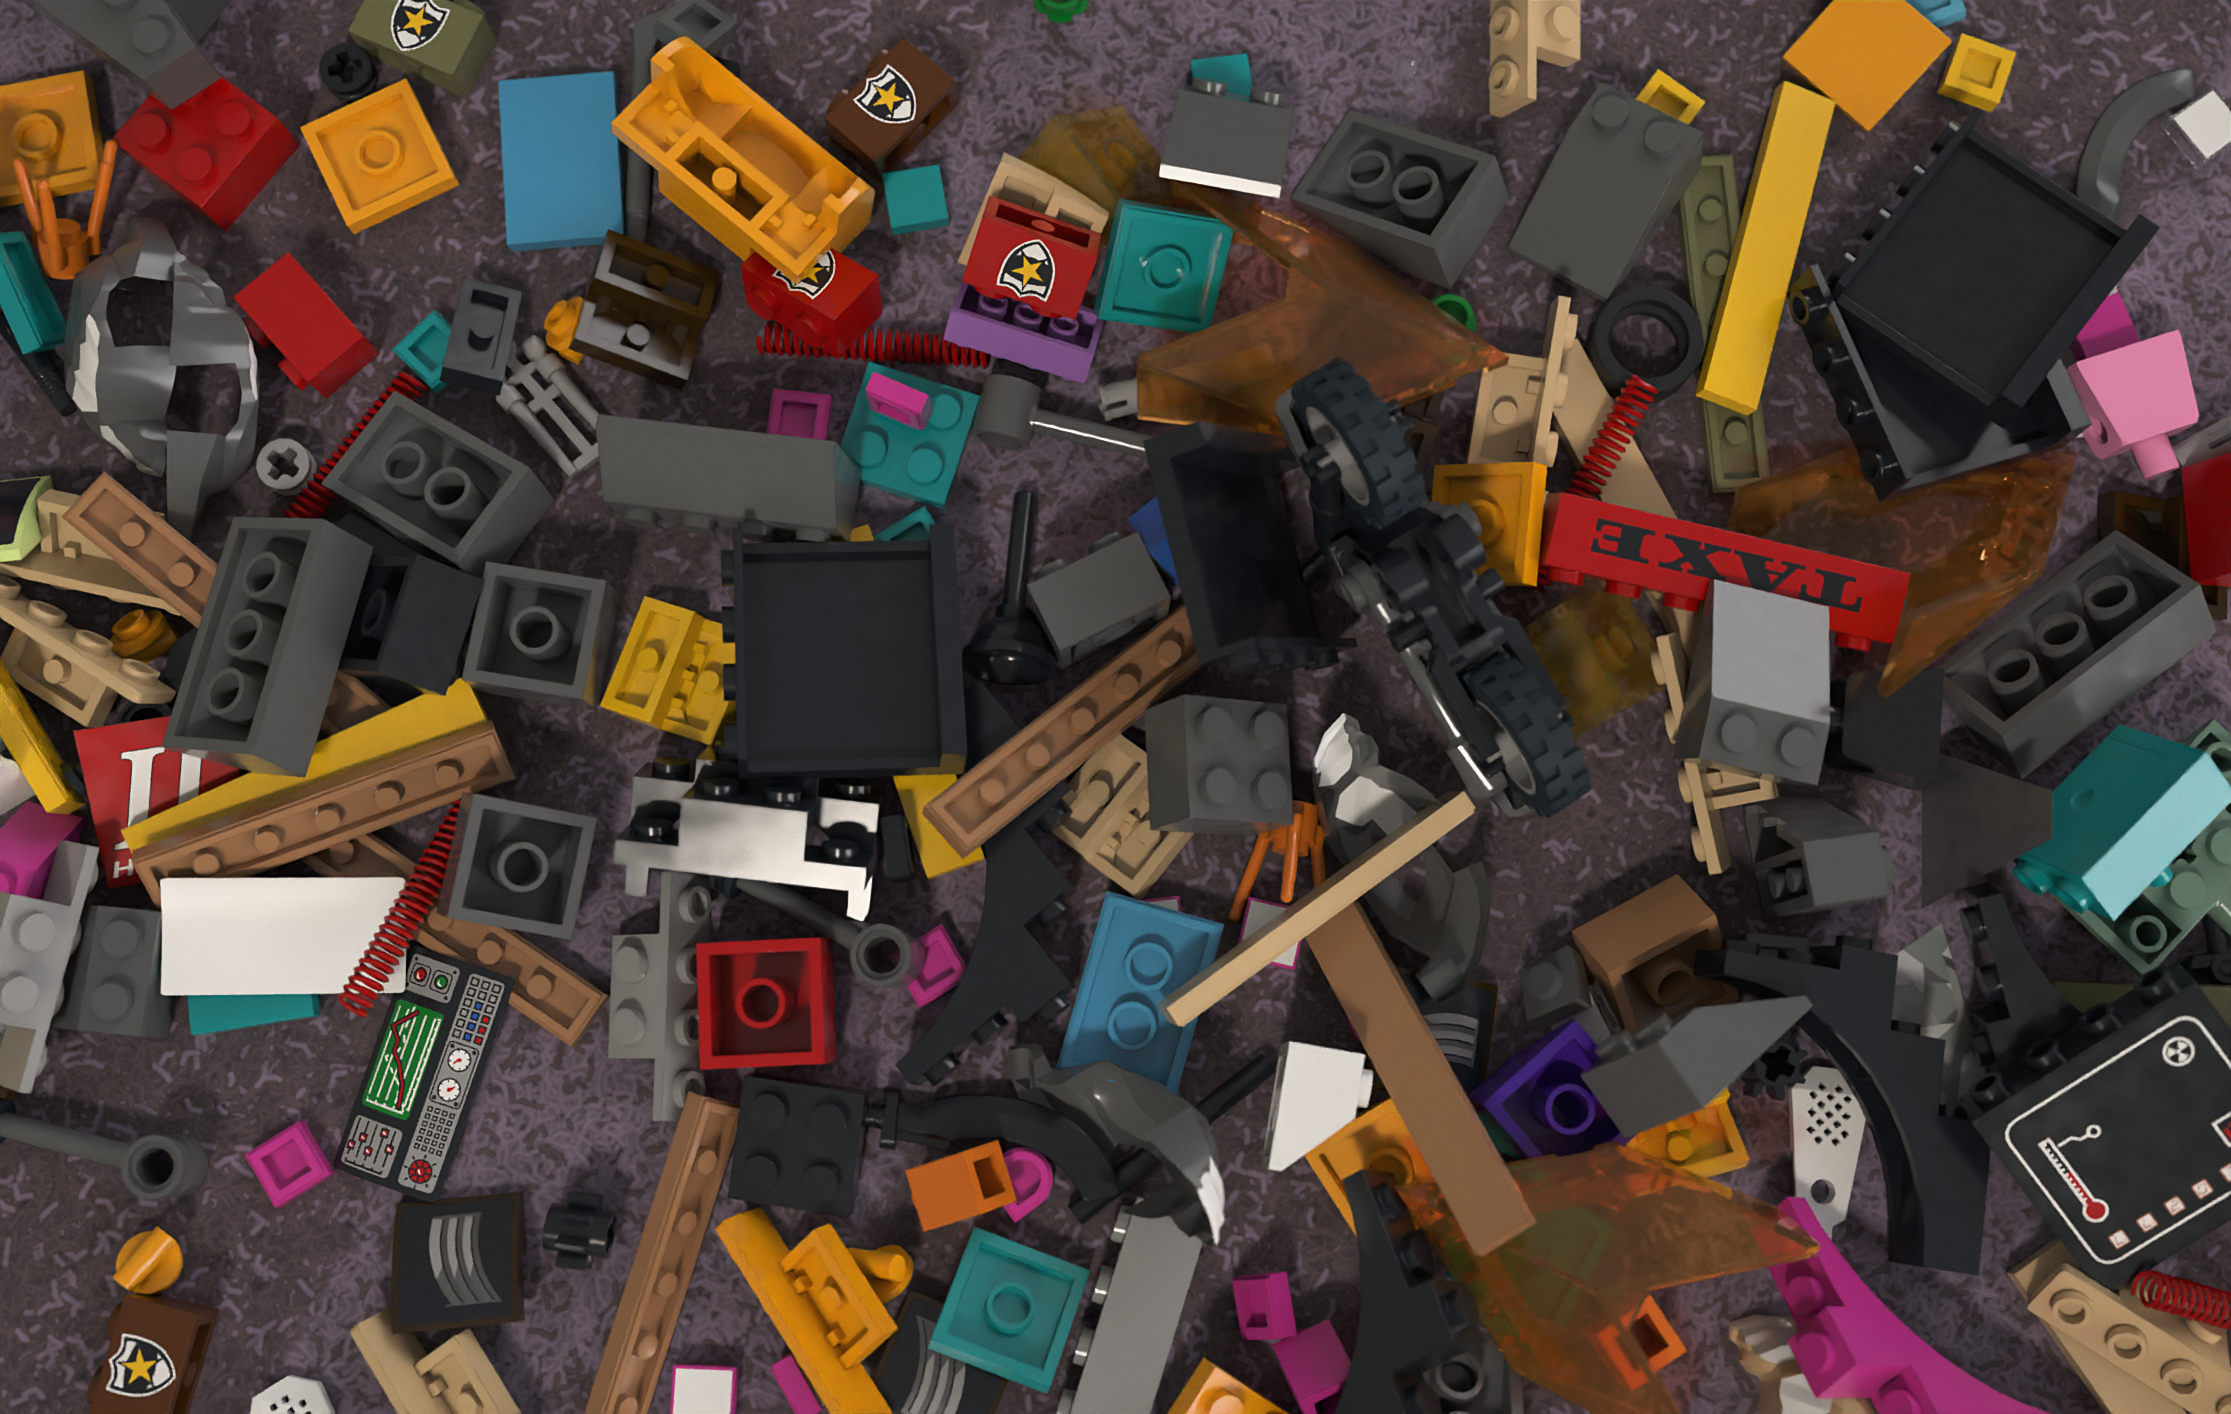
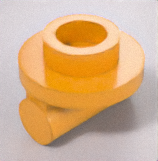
M580 296L573 297L568 301L561 300L557 302L547 314L544 322V329L547 330V345L558 351L560 356L577 365H580L585 355L568 348L583 302V298Z
M138 609L123 616L113 626L112 632L114 635L110 640L113 643L111 650L124 659H134L147 664L168 652L181 635L177 628L168 622L160 611L144 612V610Z
M158 1226L153 1231L139 1233L129 1239L121 1248L116 1260V1273L112 1278L131 1293L144 1295L158 1294L168 1289L181 1273L183 1267L181 1247L176 1240Z
M886 1245L874 1251L854 1247L847 1249L882 1304L899 1296L910 1282L914 1267L913 1260L902 1247Z

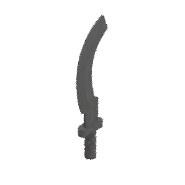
M2190 69L2171 70L2146 78L2129 87L2108 105L2093 127L2085 145L2077 176L2076 197L2115 223H2119L2126 206L2125 202L2119 200V186L2129 148L2139 132L2152 119L2169 109L2194 101V74Z

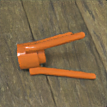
M109 139L105 143L86 231H82L80 224L74 220L57 219L50 184L44 179L37 183L38 205L24 160L16 158L13 161L17 184L31 227L33 248L38 250L40 268L45 276L55 279H74L76 273L90 264V255L102 253L100 233L118 144L115 140Z
M1292 800L1294 824L1258 834L1228 915L1231 922H1237L1241 917L1270 842H1273V852L1284 855L1280 895L1284 903H1289L1293 898L1298 857L1308 856L1309 847L1313 887L1316 888L1326 880L1325 839L1323 838L1321 826L1318 825L1319 815L1316 805Z

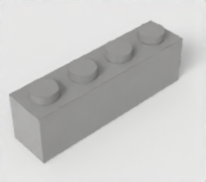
M1136 1195L1133 1205L1139 1203L1140 1201L1146 1198ZM1121 1204L1110 1238L1111 1241L1121 1244L1114 1268L1105 1265L1101 1267L1091 1299L1092 1302L1102 1305L1095 1329L1086 1326L1082 1328L1072 1363L1083 1366L1076 1391L1064 1387L1056 1414L1151 1413L1203 1243L1196 1236L1189 1238L1179 1230L1169 1216L1153 1219L1141 1218L1123 1212L1130 1207Z

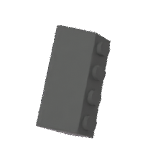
M598 414L596 435L603 501L622 516L621 521L623 523L647 529L657 528L658 521L679 523V529L698 535H714L715 528L733 530V527H742V538L756 542H771L773 535L795 537L794 542H850L861 475L836 441Z
M234 516L161 747L170 751L261 774L306 778L374 547L325 519Z
M2115 530L1936 668L1944 669L1943 700L1989 754L2020 779H2024L2216 632V628L2199 583Z

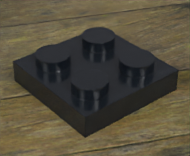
M749 1072L744 1075L727 1198L847 1218L851 1216L854 1212L870 1090Z

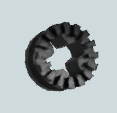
M350 43L338 44L323 54L319 63V74L323 83L338 100L353 103V101H358L371 95L370 92L372 90L375 91V84L378 82L377 69L367 53L359 46ZM349 61H352L356 68L360 70L353 72L352 82L344 83L340 76L336 75L343 73L344 63L348 64Z

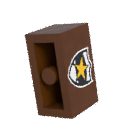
M903 37L892 49L887 47L878 52L868 65L867 75L852 90L845 88L840 91L831 101L827 109V115L824 117L830 140L880 184L883 182L882 174L893 172L958 105L955 80L906 37Z
M135 1293L125 1295L123 1303H119L113 1310L107 1325L106 1338L111 1342L104 1365L96 1370L88 1387L87 1402L92 1404L89 1414H189L220 1309L162 1294L144 1295Z

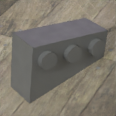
M22 0L30 9L58 26L84 48L87 47L101 57L116 71L170 110L221 79L215 67L168 0Z
M1811 793L1741 804L1762 921L1834 911L1891 895L1889 884L1892 883L1894 878L1893 861L1888 848L1881 846L1877 830Z

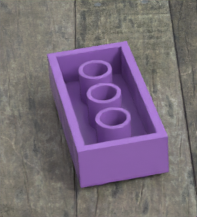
M961 282L950 311L943 339L961 347H969L988 353L996 358H1004L1026 365L1031 369H1039L1061 376L1069 381L1085 384L1104 320L1097 319L1093 313L1094 309L1080 306L1076 320L1065 316L1060 318L1045 317L1032 310L1027 303L1009 297L1004 299L990 298L977 292L973 285Z

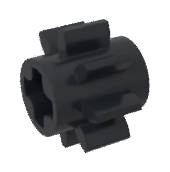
M1790 1029L1765 1051L1768 1052L1767 1059L1774 1063L1771 1073L1766 1072L1767 1066L1760 1061V1055L1739 1075L1747 1081L1743 1087V1094L1745 1096L1756 1098L1762 1093L1765 1086L1766 1093L1770 1099L1782 1101L1785 1100L1783 1086L1792 1082L1805 1083L1806 1079L1799 1073L1800 1059L1805 1058L1808 1052L1807 1050L1795 1049L1787 1043L1791 1037Z
M578 1191L568 1192L566 1204L553 1202L550 1205L544 1223L542 1246L544 1250L558 1252L555 1263L556 1267L585 1271L592 1268L593 1257L604 1259L609 1257L615 1238L617 1214L615 1211L601 1209L604 1195Z

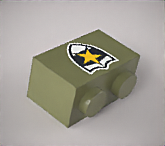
M364 0L348 30L356 44L370 58L466 99L497 41L485 19L486 14L484 11L468 0H453L452 2L448 0Z

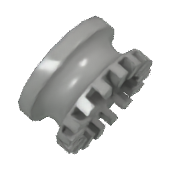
M279 438L269 442L261 449L257 457L256 469L259 478L268 487L272 488L273 491L284 496L300 495L301 488L308 489L307 481H314L313 473H318L316 471L318 465L314 459L315 457L302 444L292 439ZM297 454L293 461L299 468L297 474L293 478L283 474L276 480L280 473L279 469L274 465L277 464V459L283 457L290 460Z

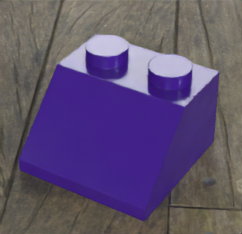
M1575 1019L1569 1020L1512 1055L1467 1096L1470 1103L1541 1185L1549 1192L1565 1200L1637 1135L1635 1134L1627 1138L1622 1135L1580 1076L1599 1059L1594 1051L1598 1045Z

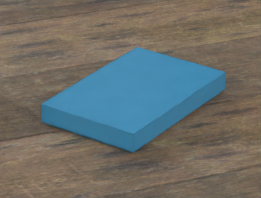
M614 72L498 81L507 246L511 252L600 245L608 229L625 236V199L621 140L612 134L611 122L619 115L617 78Z
M1106 891L1056 1069L1107 1060L1160 1082L1177 1094L1198 1016L1183 1027L1177 1026L1167 1021L1156 1004L1214 962L1224 924Z

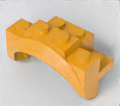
M682 36L671 41L650 59L651 83L611 122L612 134L658 171L660 193L744 262L756 251L796 285L831 248L842 253L871 221L875 190L779 113L688 36Z

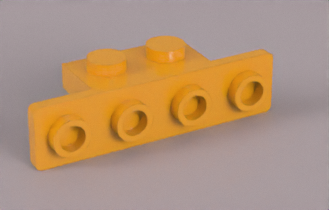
M757 1207L724 1219L716 1227L717 1234L758 1297L764 1311L769 1315L795 1356L798 1365L807 1375L829 1413L893 1414L861 1362L891 1336L898 1327L832 1225L829 1223L815 1228L790 1252L762 1208Z

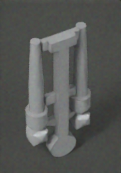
M533 335L522 343L523 353L532 361L524 366L517 359L518 347L512 339L507 366L514 374L508 381L504 376L500 396L497 395L495 399L507 414L514 415L570 478H573L578 472L586 471L599 461L598 444L595 443L591 446L554 403V400L563 394L595 430L599 413L565 373L566 367L553 353L548 354L547 346L540 337ZM536 369L547 382L554 383L545 391L532 377ZM523 384L535 399L525 405V398L515 386ZM542 409L550 415L582 453L573 462L569 460L545 427L535 417Z

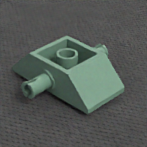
M2212 719L2180 743L2206 751L2231 786V734L2216 720ZM2091 752L2084 754L2070 766L2073 771ZM2066 770L2061 776V780L2064 781L2072 772ZM2231 802L2168 865L2173 871L2171 881L2162 887H2152L2149 885L2114 921L2089 910L2082 914L2077 913L2066 906L2057 896L2051 895L2138 977L2155 969L2205 914L2211 917L2231 936Z

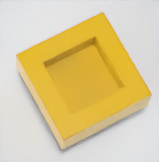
M1962 33L1953 44L1937 93L1992 112L2000 102L2016 52Z
M1659 69L1636 97L1637 100L1688 125L1697 116L1705 103L1704 100Z

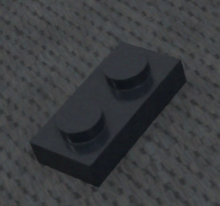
M463 277L441 371V382L500 396L522 291Z

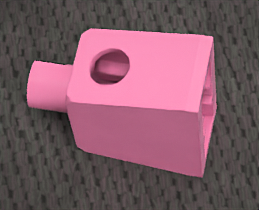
M2179 330L2075 362L2066 369L2092 423L2090 427L2082 432V435L2096 457L2106 459L2132 450L2144 481L2180 468L2169 438L2198 423L2199 412Z

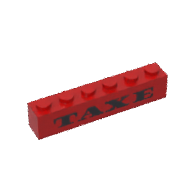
M1563 492L1547 494L1543 508L1538 566L1548 568L1546 577L1548 580L1582 587L1584 577L1606 581L1605 593L1640 600L1642 590L1664 595L1662 606L1698 613L1700 603L1705 604L1709 580L1716 579L1828 606L1829 633L1835 634L1833 642L1835 646L1870 652L1872 643L1894 644L1911 573Z

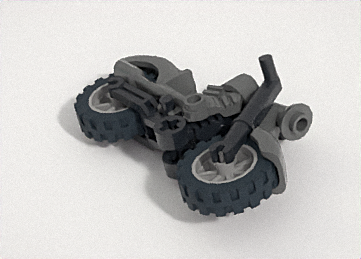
M1338 357L1294 382L1293 386L1282 393L1276 400L1275 411L1287 443L1304 473L1296 482L1309 490V503L1313 515L1314 541L1319 549L1301 565L1307 591L1336 565L1332 585L1338 596L1345 599L1353 610L1357 611L1361 608L1369 620L1377 616L1389 642L1397 651L1413 677L1412 683L1417 692L1424 695L1448 738L1445 751L1472 797L1490 798L1510 818L1521 817L1535 809L1537 815L1550 818L1590 792L1591 786L1588 782L1591 781V776L1588 769L1583 765L1586 762L1581 749L1572 741L1574 735L1570 727L1575 725L1576 722L1566 711L1570 707L1569 702L1557 689L1519 621L1502 616L1491 600V596L1505 588L1500 574L1493 567L1478 576L1474 571L1487 562L1486 553L1478 538L1483 533L1478 517L1467 503L1461 502L1456 506L1452 504L1445 506L1439 501H1431L1432 495L1428 491L1424 492L1421 488L1424 486L1422 475L1414 466L1417 464L1411 448L1406 446V438L1416 431L1410 417L1403 418L1397 399L1394 398L1385 404L1379 394L1375 396L1368 380L1361 373L1357 375L1353 365L1347 361L1342 362L1341 358Z

